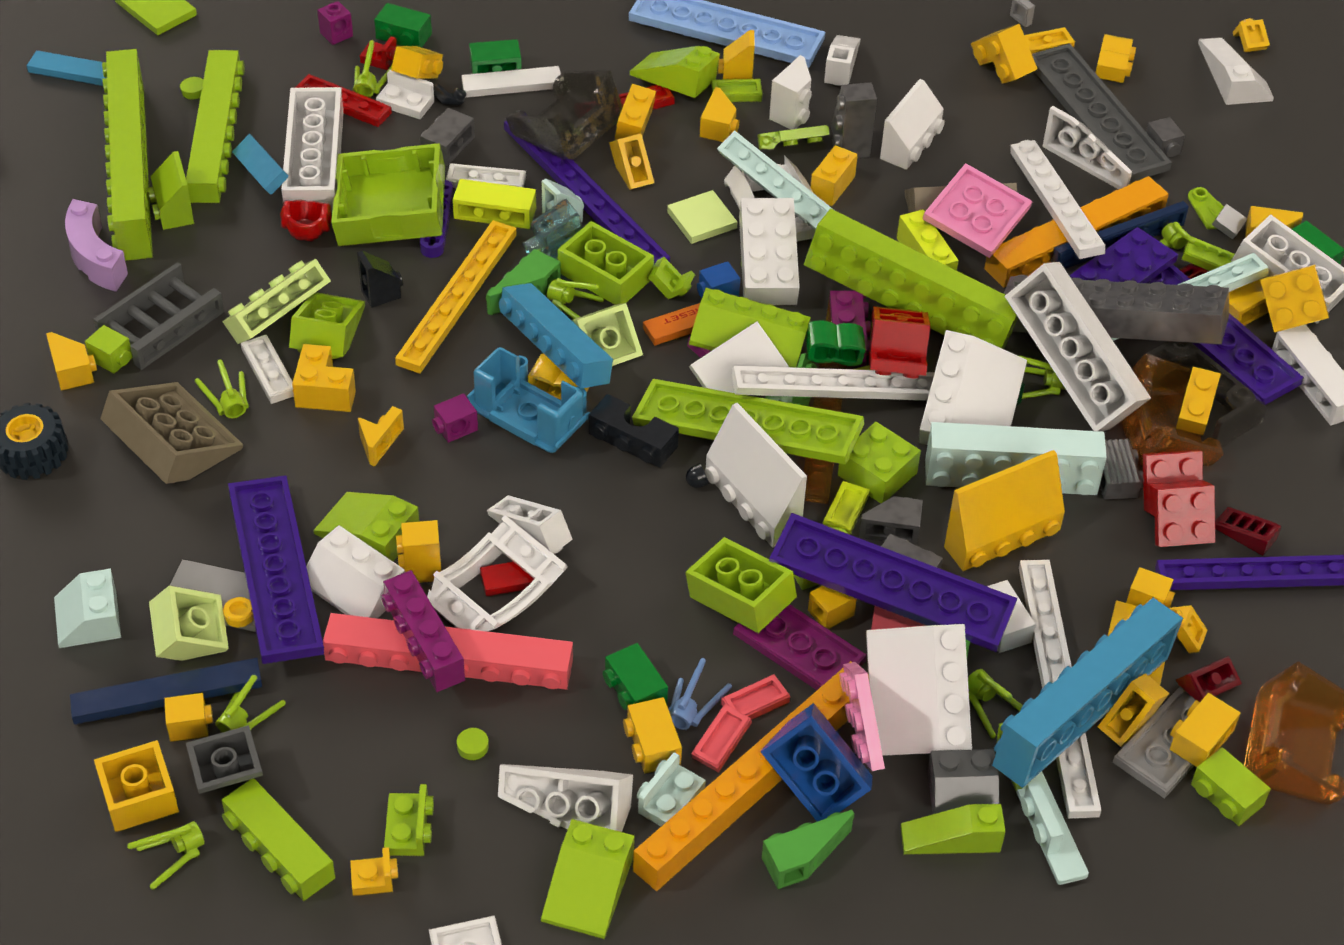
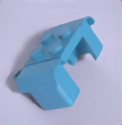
M501 347L495 349L475 368L474 390L468 394V400L478 414L547 452H556L589 418L590 412L585 414L587 411L586 390L562 381L560 400L527 382L528 359L526 357L517 356Z

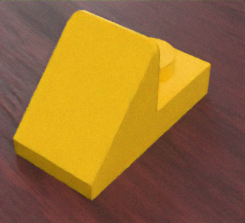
M392 406L386 415L380 417L377 424L358 418L360 438L370 465L376 466L404 430L403 412L401 409Z

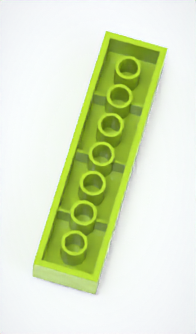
M831 208L817 225L804 262L805 266L889 308L928 312L930 329L944 336L946 330L975 336L1002 349L1007 345L1018 316L1005 298V294Z

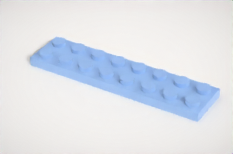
M637 0L629 12V21L724 46L730 45L747 31L754 30V54L792 63L801 55L805 57L807 67L811 66L825 39V31L704 0Z

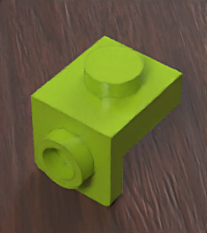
M663 257L656 261L648 278L669 300L677 295H685L692 287L691 282L695 274L689 271L681 275Z

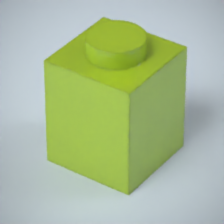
M105 325L85 340L88 355L93 354L95 363L113 374L128 364L133 358L129 338Z

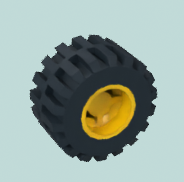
M24 403L23 406L18 407V405H15L11 410H5L1 413L0 467L5 474L9 472L10 477L15 479L20 475L21 480H28L29 476L37 479L40 478L39 474L45 473L47 476L52 473V468L58 469L61 466L60 461H65L69 445L57 412H53L49 406L43 408V405L39 403L35 405Z

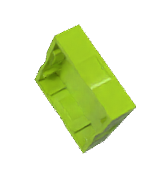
M440 143L408 146L393 150H370L338 154L336 169L337 192L334 197L332 226L338 246L442 236L445 163Z

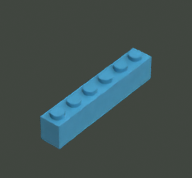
M532 283L503 287L502 297L499 301L500 312L580 389L610 384L613 358Z

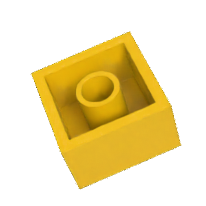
M1315 264L1260 280L1274 332L1329 318Z
M158 740L94 759L115 832L179 812L174 789Z

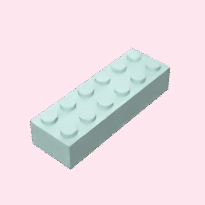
M931 422L925 458L926 485L963 487L1054 450L1058 457L1062 493L1097 495L1107 458L1104 432Z

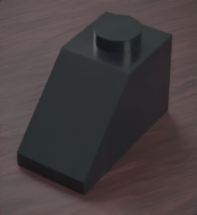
M364 251L357 252L361 292L371 308L401 298L400 287L403 286V279L400 272L394 271L391 264L386 260Z

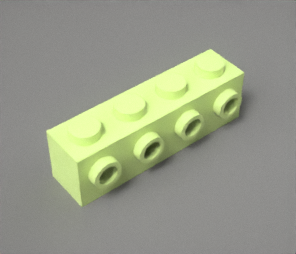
M317 259L305 264L302 260L289 268L291 272L286 277L282 274L269 282L271 287L265 292L262 288L248 297L250 299L248 304L244 306L240 303L228 311L230 316L222 322L237 344L253 338L331 282Z

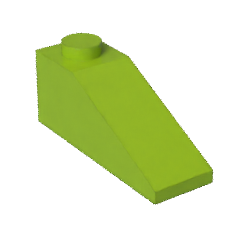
M969 804L901 823L904 854L1000 853L1005 836L1001 804Z

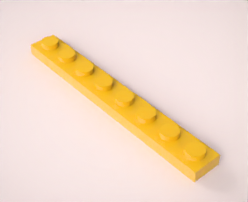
M492 220L395 357L396 366L421 374L517 236L516 227Z

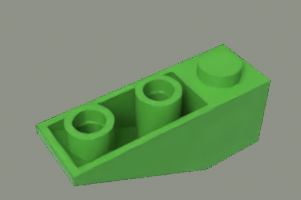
M534 249L527 256L523 257L511 272H507L495 287L490 288L486 295L487 314L493 315L500 312L499 301L502 297L503 287L532 283L546 296L550 283L554 279H561V262Z
M853 810L843 813L836 812L821 821L804 823L795 830L783 834L776 833L763 840L762 860L777 889L806 880L852 831Z

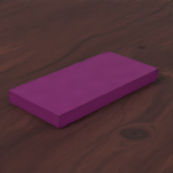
M790 604L759 633L740 623L734 627L733 635L815 690H818L843 668V664L851 661L856 662L861 667L867 658L865 653Z

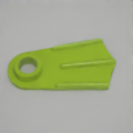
M1203 187L1190 190L1188 200L1206 229H1217L1212 223L1224 206Z

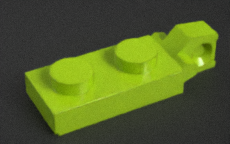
M822 125L758 134L759 149L772 150L780 142H783V146L798 145V140L807 139V143L821 142L823 136L829 135V127Z

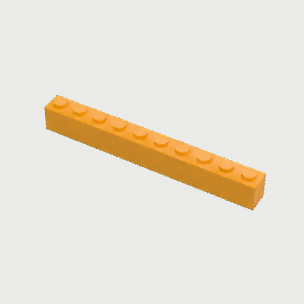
M844 668L837 672L634 850L633 872L655 891H658L777 785L782 778L762 755L761 750L789 720L814 703L836 731L848 721L845 704L850 703L849 696L846 695V692L842 691L839 673H843Z

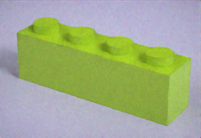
M254 778L222 799L224 809L222 818L226 825L232 831L237 829L240 832L246 847L250 851L256 850L261 855L263 864L271 873L276 871L280 875L283 886L290 894L296 893L305 901L335 879L333 861Z

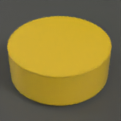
M245 597L232 598L223 607L224 619L232 627H244L254 620L251 602Z

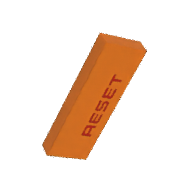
M700 303L643 321V329L654 346L691 334Z

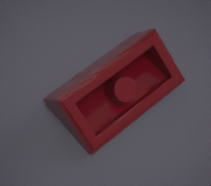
M1229 656L1176 679L1177 684L1199 702L1208 693L1216 696L1242 684Z

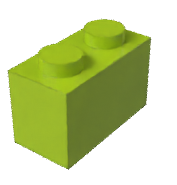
M1223 747L1196 768L1191 783L1200 796L1207 798L1220 810L1223 816L1231 819L1238 826L1265 805L1271 790L1269 786Z

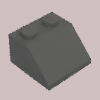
M249 725L186 743L199 794L263 776Z
M994 749L931 751L927 777L933 814L969 804H999L998 769L992 766L995 758Z

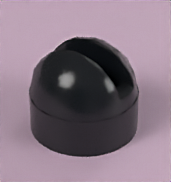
M700 463L687 470L686 481L691 487L701 488L709 484Z

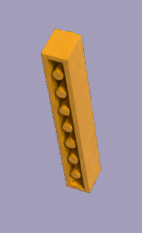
M1147 176L1102 198L1095 199L1080 208L1096 232L1165 208L1169 193L1151 177ZM1053 219L1002 243L990 258L986 256L984 269L1005 288L1011 276H1029L1044 263H1051L1054 247L1068 243Z

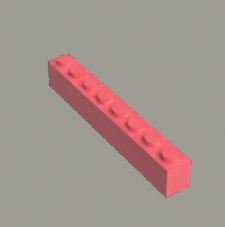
M336 613L330 614L323 639L326 661L338 664H359L366 667L392 668L397 671L422 672L417 657L411 655L406 638L403 634H399L394 620ZM445 627L464 658L465 678L483 679L488 682L515 683L520 686H541L548 689H568L573 663V642Z

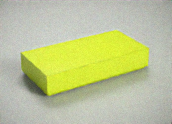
M843 481L823 520V525L843 528L851 535L869 497L870 489Z

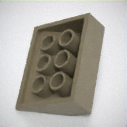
M178 382L111 390L108 393L100 418L166 484L190 480L243 448V444Z

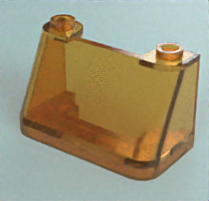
M1146 353L1131 369L1151 399L1122 420L1126 439L1130 440L1132 449H1136L1138 452L1137 466L1143 467V454L1187 450L1202 451L1203 466L1213 465L1224 455L1219 440L1210 437L1202 442L1199 434L1176 429L1192 369Z
M1299 661L1264 683L1257 694L1244 766L1269 786L1271 790L1327 805L1341 800L1344 795V779L1338 774L1331 775L1337 732L1344 728V689Z

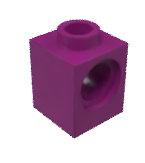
M339 1L317 9L320 33L332 45L353 37L351 13Z
M463 393L434 405L432 424L437 434H442L449 443L478 430L477 411Z

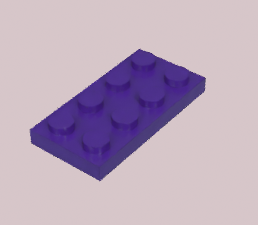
M1136 227L1107 248L1105 254L1097 255L1069 276L1070 278L1092 281L1107 279L1111 282L1131 280L1137 283H1148L1177 261L1178 254Z

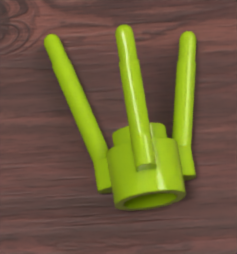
M373 40L369 42L362 74H360V67L355 66L353 86L354 92L368 98L373 93L379 94L381 87L387 81V72L378 83L375 75L369 72L374 47Z
M1178 222L1169 223L1162 230L1163 239L1160 242L1168 248L1181 249L1186 246L1187 241L1191 244L1195 242Z
M557 278V280L554 279L550 283L547 291V298L552 300L556 307L573 319L580 316L563 304L571 303L574 296L598 302L604 301L600 296L574 289L597 290L599 288L597 284L565 281Z
M1020 356L1027 360V364L1044 368L1039 369L1026 366L1025 373L1044 375V385L1049 386L1048 389L1023 393L1022 399L1049 394L1060 395V389L1066 390L1049 363Z
M219 359L217 363L226 390L221 394L220 402L199 378L195 379V383L214 404L220 416L225 414L228 418H237L242 416L246 409L249 408L246 399L244 372L240 371L238 374L240 391L238 392L232 388L224 363Z
M978 669L969 675V701L973 704L989 736L994 739L996 734L978 700L988 701L997 693L1018 711L1021 710L1023 705L1015 700L1012 694L996 683L983 669Z
M252 675L240 692H235L225 711L216 720L215 725L222 733L248 725L251 730L282 708L286 702L284 700L279 701L247 723L248 714L240 705L257 680V676Z
M195 821L174 830L128 843V849L136 848L137 851H142L172 841L178 853L182 851L186 853L150 884L151 889L158 887L190 859L200 855L198 847L204 845L205 842L201 830Z

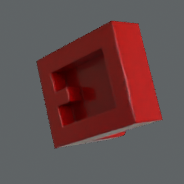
M391 36L385 45L374 42L370 66L384 70L390 67L396 50L395 37ZM369 43L360 54V63L365 64Z

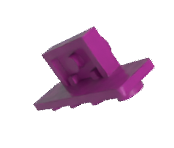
M855 290L830 291L831 322L836 325L853 323L863 327L866 351L860 367L866 366L867 357H869L871 341L867 340V337H870V321H865V318H868V302H863L866 296Z

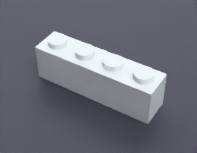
M1306 324L1277 332L1272 350L1304 377L1302 385L1299 387L1330 426L1344 422V370L1341 369L1331 353L1324 348L1317 336L1311 332Z

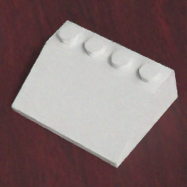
M946 330L920 426L919 443L928 445L931 422L1011 426L1027 360L975 336Z
M738 403L733 404L706 455L705 474L708 481L720 489L725 500L731 502L738 509L741 517L751 523L756 529L758 536L763 540L765 539L774 548L791 513L803 517L807 475Z
M965 624L866 630L869 685L882 755L930 754L931 751L972 750Z

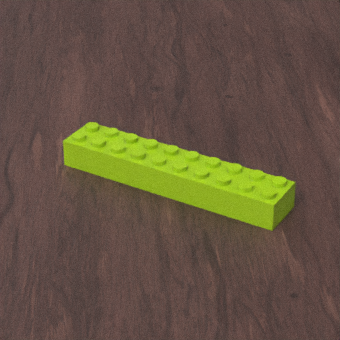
M137 49L107 51L106 62H102L105 93L103 95L105 110H108L104 111V120L106 127H109L104 128L106 143H109V145H105L107 161L110 160V162H106L107 177L111 178L106 180L108 195H111V197H107L108 212L112 213V215L107 216L109 231L115 233V235H112V246L124 252L125 261L153 258L150 197L148 193L149 176L144 86Z

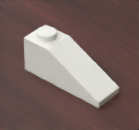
M508 495L487 510L488 515L499 524L503 522L501 518L506 515L553 554L560 552L563 546L573 540L562 511L559 509Z

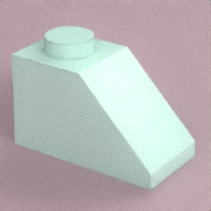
M548 179L542 180V218L548 217L557 208L558 204L566 200L571 226L582 222L584 209L582 199L572 193L567 187Z

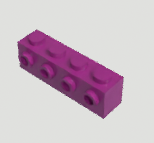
M412 570L384 580V594L381 595L383 606L387 612H391L399 634H403L406 638L411 655L417 657L425 679L429 678L436 692L465 681L464 658Z

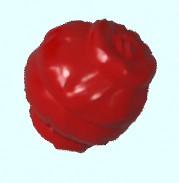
M305 200L284 201L280 212L281 227L288 229L290 235L296 240L313 241L318 239L322 232L330 231L332 215L329 203Z

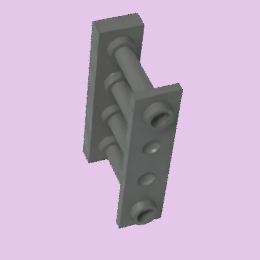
M177 262L94 318L96 331L105 325L129 338L134 365L143 370L224 313L222 294L213 288L206 294L201 295L186 285L181 264ZM176 290L193 303L181 310L165 297ZM153 305H157L172 317L160 324L144 311ZM136 319L151 330V332L139 339L123 326Z

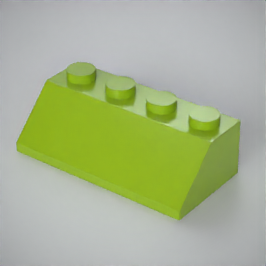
M706 288L700 302L689 345L712 351L758 321L789 367L796 368L811 317L802 315L799 312L780 309L770 304L752 301L746 297H738L720 290Z

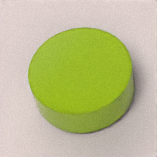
M189 77L183 80L180 84L182 95L187 99L200 98L203 79Z
M468 728L458 735L457 750L461 757L467 760H478L488 752V736L483 730Z

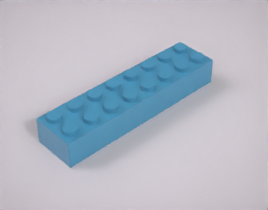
M1155 598L1149 600L1144 606L1139 604L1132 612L1130 618L1126 621L1124 619L1120 620L1109 636L1103 635L1098 640L1094 649L1084 651L1073 667L1067 666L1064 668L1054 683L1048 682L1042 688L1038 697L1028 699L1017 715L1011 714L1005 719L1001 726L1002 736L994 747L996 755L992 766L1020 787L1026 786L1108 713L1131 681L1145 673L1149 676L1168 659L1183 617Z

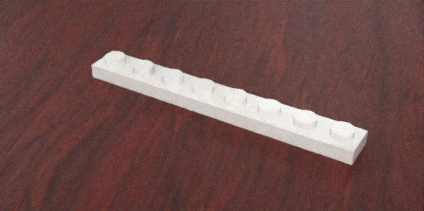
M1024 140L1020 143L1011 144V155L1079 259L1105 254L1104 242L1036 141Z
M733 366L731 374L735 395L928 400L935 372H927L926 376L919 375V378H907L903 376V373L892 372L891 375H879L875 373V370Z

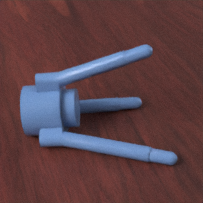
M705 658L700 659L681 698L684 679L679 678L668 710L674 726L679 729H689L690 725L697 727L701 719L732 688L730 683L726 684L697 713V703L690 697L706 663Z

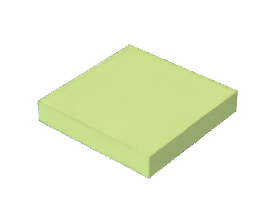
M713 190L667 205L668 214L691 244L737 229V220Z

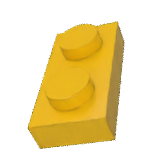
M1065 27L1024 35L1031 54L1069 43L1073 48L1075 45L1074 39Z

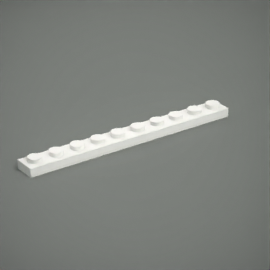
M1020 560L1019 572L1026 608L1036 624L1032 639L1043 688L1048 682L1054 683L1064 668L1072 666L1050 560ZM1084 733L1056 758L1068 819L1099 818L1102 811L1086 733Z

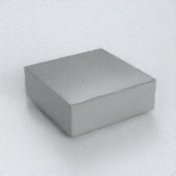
M1012 0L1010 16L1026 28L1032 25L1035 5L1028 0Z
M1226 204L1212 225L1233 239L1247 218Z

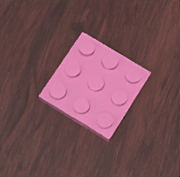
M965 163L924 212L923 220L990 258L1031 208L1032 201Z
M856 662L843 664L844 672L839 673L842 691L846 692L850 701L849 704H845L848 722L855 728L856 734L851 735L854 754H857L858 759L861 758L862 764L866 763L872 771L885 769L868 674Z

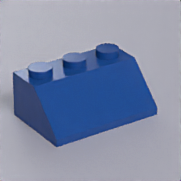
M814 703L789 720L761 750L762 755L817 822L826 819L833 813L841 812L872 789L873 776Z

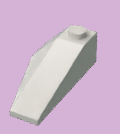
M1223 38L1199 39L1200 49L1226 105L1273 101L1274 97L1267 82Z
M1054 106L1050 108L1042 147L1117 189L1129 185L1132 171L1105 144L1074 117Z
M501 764L498 797L529 813L534 812L549 820L551 824L567 830L571 820L574 819L622 832L631 808L633 775L597 770Z

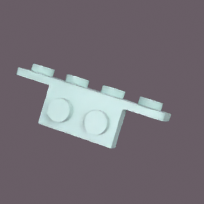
M1041 771L1026 786L1016 791L1023 812L1029 819L1035 839L1043 850L1056 882L1062 885L1086 879L1089 872Z

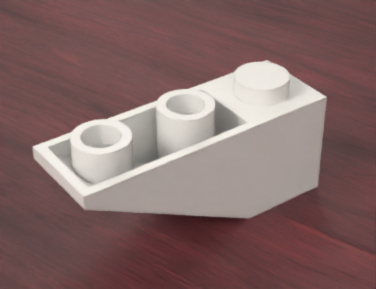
M841 35L835 37L830 45L826 60L824 83L837 86L849 84L860 45V38Z

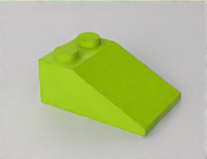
M706 46L653 52L631 69L629 75L696 98L712 83V80H716L720 53L712 51Z
M315 292L306 299L292 316L289 348L297 349L301 353L303 344L331 346L332 359L343 357L350 349L365 307V301Z
M346 492L313 531L315 535L324 538L340 525L382 555L394 561L398 557L396 536L402 535L401 523L419 522L418 507L394 495Z
M572 819L560 849L541 916V922L605 939L633 861L635 836Z

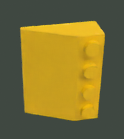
M1051 450L954 490L944 548L962 571L972 567H979L986 561L996 557H1003L1012 550L1022 546H1029L1038 539L1053 536L1060 531L1065 510L1057 453Z

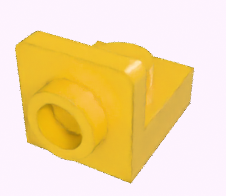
M1249 18L1242 20L1233 31L1234 37L1240 36L1244 52L1266 50L1270 46L1263 19L1253 20Z
M1192 605L1169 608L1183 617L1177 633L1179 641L1182 642L1188 653L1199 652L1208 630Z
M389 847L382 848L383 857L350 861L353 896L393 892L392 879L398 878L397 858L390 859Z

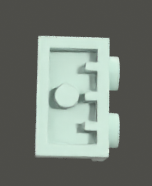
M675 752L667 761L664 759L659 763L655 776L650 782H644L637 793L638 813L659 826H662L704 790L706 785L705 779L679 765L680 755Z

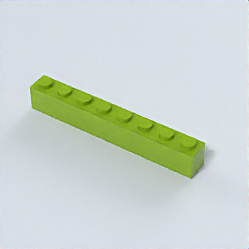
M238 50L208 51L186 176L191 203H220L221 192H226V178L224 175L229 173L227 158H231L232 154L230 142L234 141V126L232 124L237 123V111L235 108H239L238 91H242L241 76H244L245 72L244 61H240Z

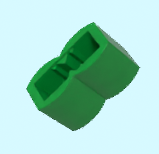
M821 320L809 322L806 333L808 360L816 363L836 362L846 366L862 364L866 351L863 327L853 323L836 325L832 322Z

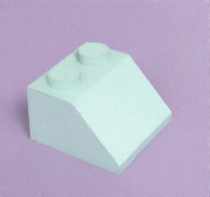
M111 568L80 573L54 597L59 648L121 638L117 594Z

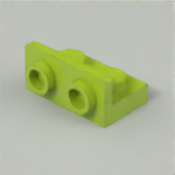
M420 784L419 793H389L384 848L389 847L390 856H424L425 843H431L432 825L427 823V815H433L434 797L428 796L427 784Z

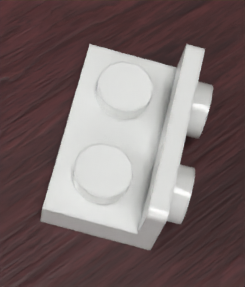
M390 69L387 72L388 84L376 97V101L391 106L392 111L421 120L434 103L433 83L391 71Z

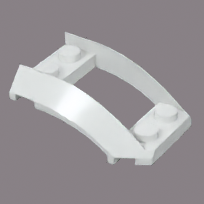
M784 155L785 164L777 165L813 192L799 169ZM736 166L732 168L724 179V184L729 186L730 193L739 209L741 198H755L753 195L754 191L764 190ZM796 217V241L813 239L815 230L802 219Z
M504 515L501 518L503 522L492 533L488 532L466 555L441 572L436 571L433 574L432 589H429L427 597L433 608L456 628L490 631L502 626L527 609L555 582L568 566ZM503 553L533 577L534 580L511 602L489 615L459 588L480 574V567L490 566Z

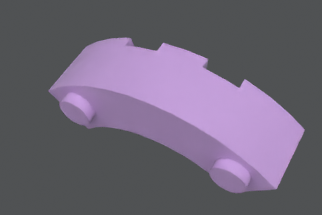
M73 199L68 207L65 218V229L72 259L78 270H82L87 274L90 281L103 288L117 292L128 275L124 252L109 246L98 237L102 229L98 205Z

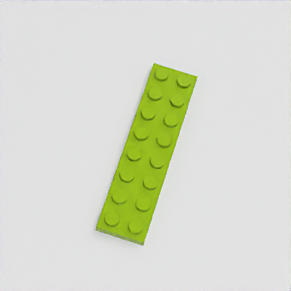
M652 379L632 416L633 424L636 426H645L654 417H657L678 427L679 434L715 440L732 405L738 403L786 454L845 465L864 426V417L860 415L748 395H735V393L658 379Z

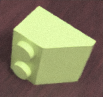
M626 303L613 305L572 320L613 358L612 366L643 355Z
M168 586L149 602L156 657L184 661L226 652L229 649L221 595Z

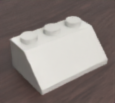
M919 79L886 118L884 123L880 159L906 170L913 162L918 161L922 150L930 146L935 134H940L945 122L942 119L944 109L924 80Z
M340 525L318 542L306 566L312 592L345 615L378 618L386 611L381 600V595L384 594L383 581L405 573V569Z

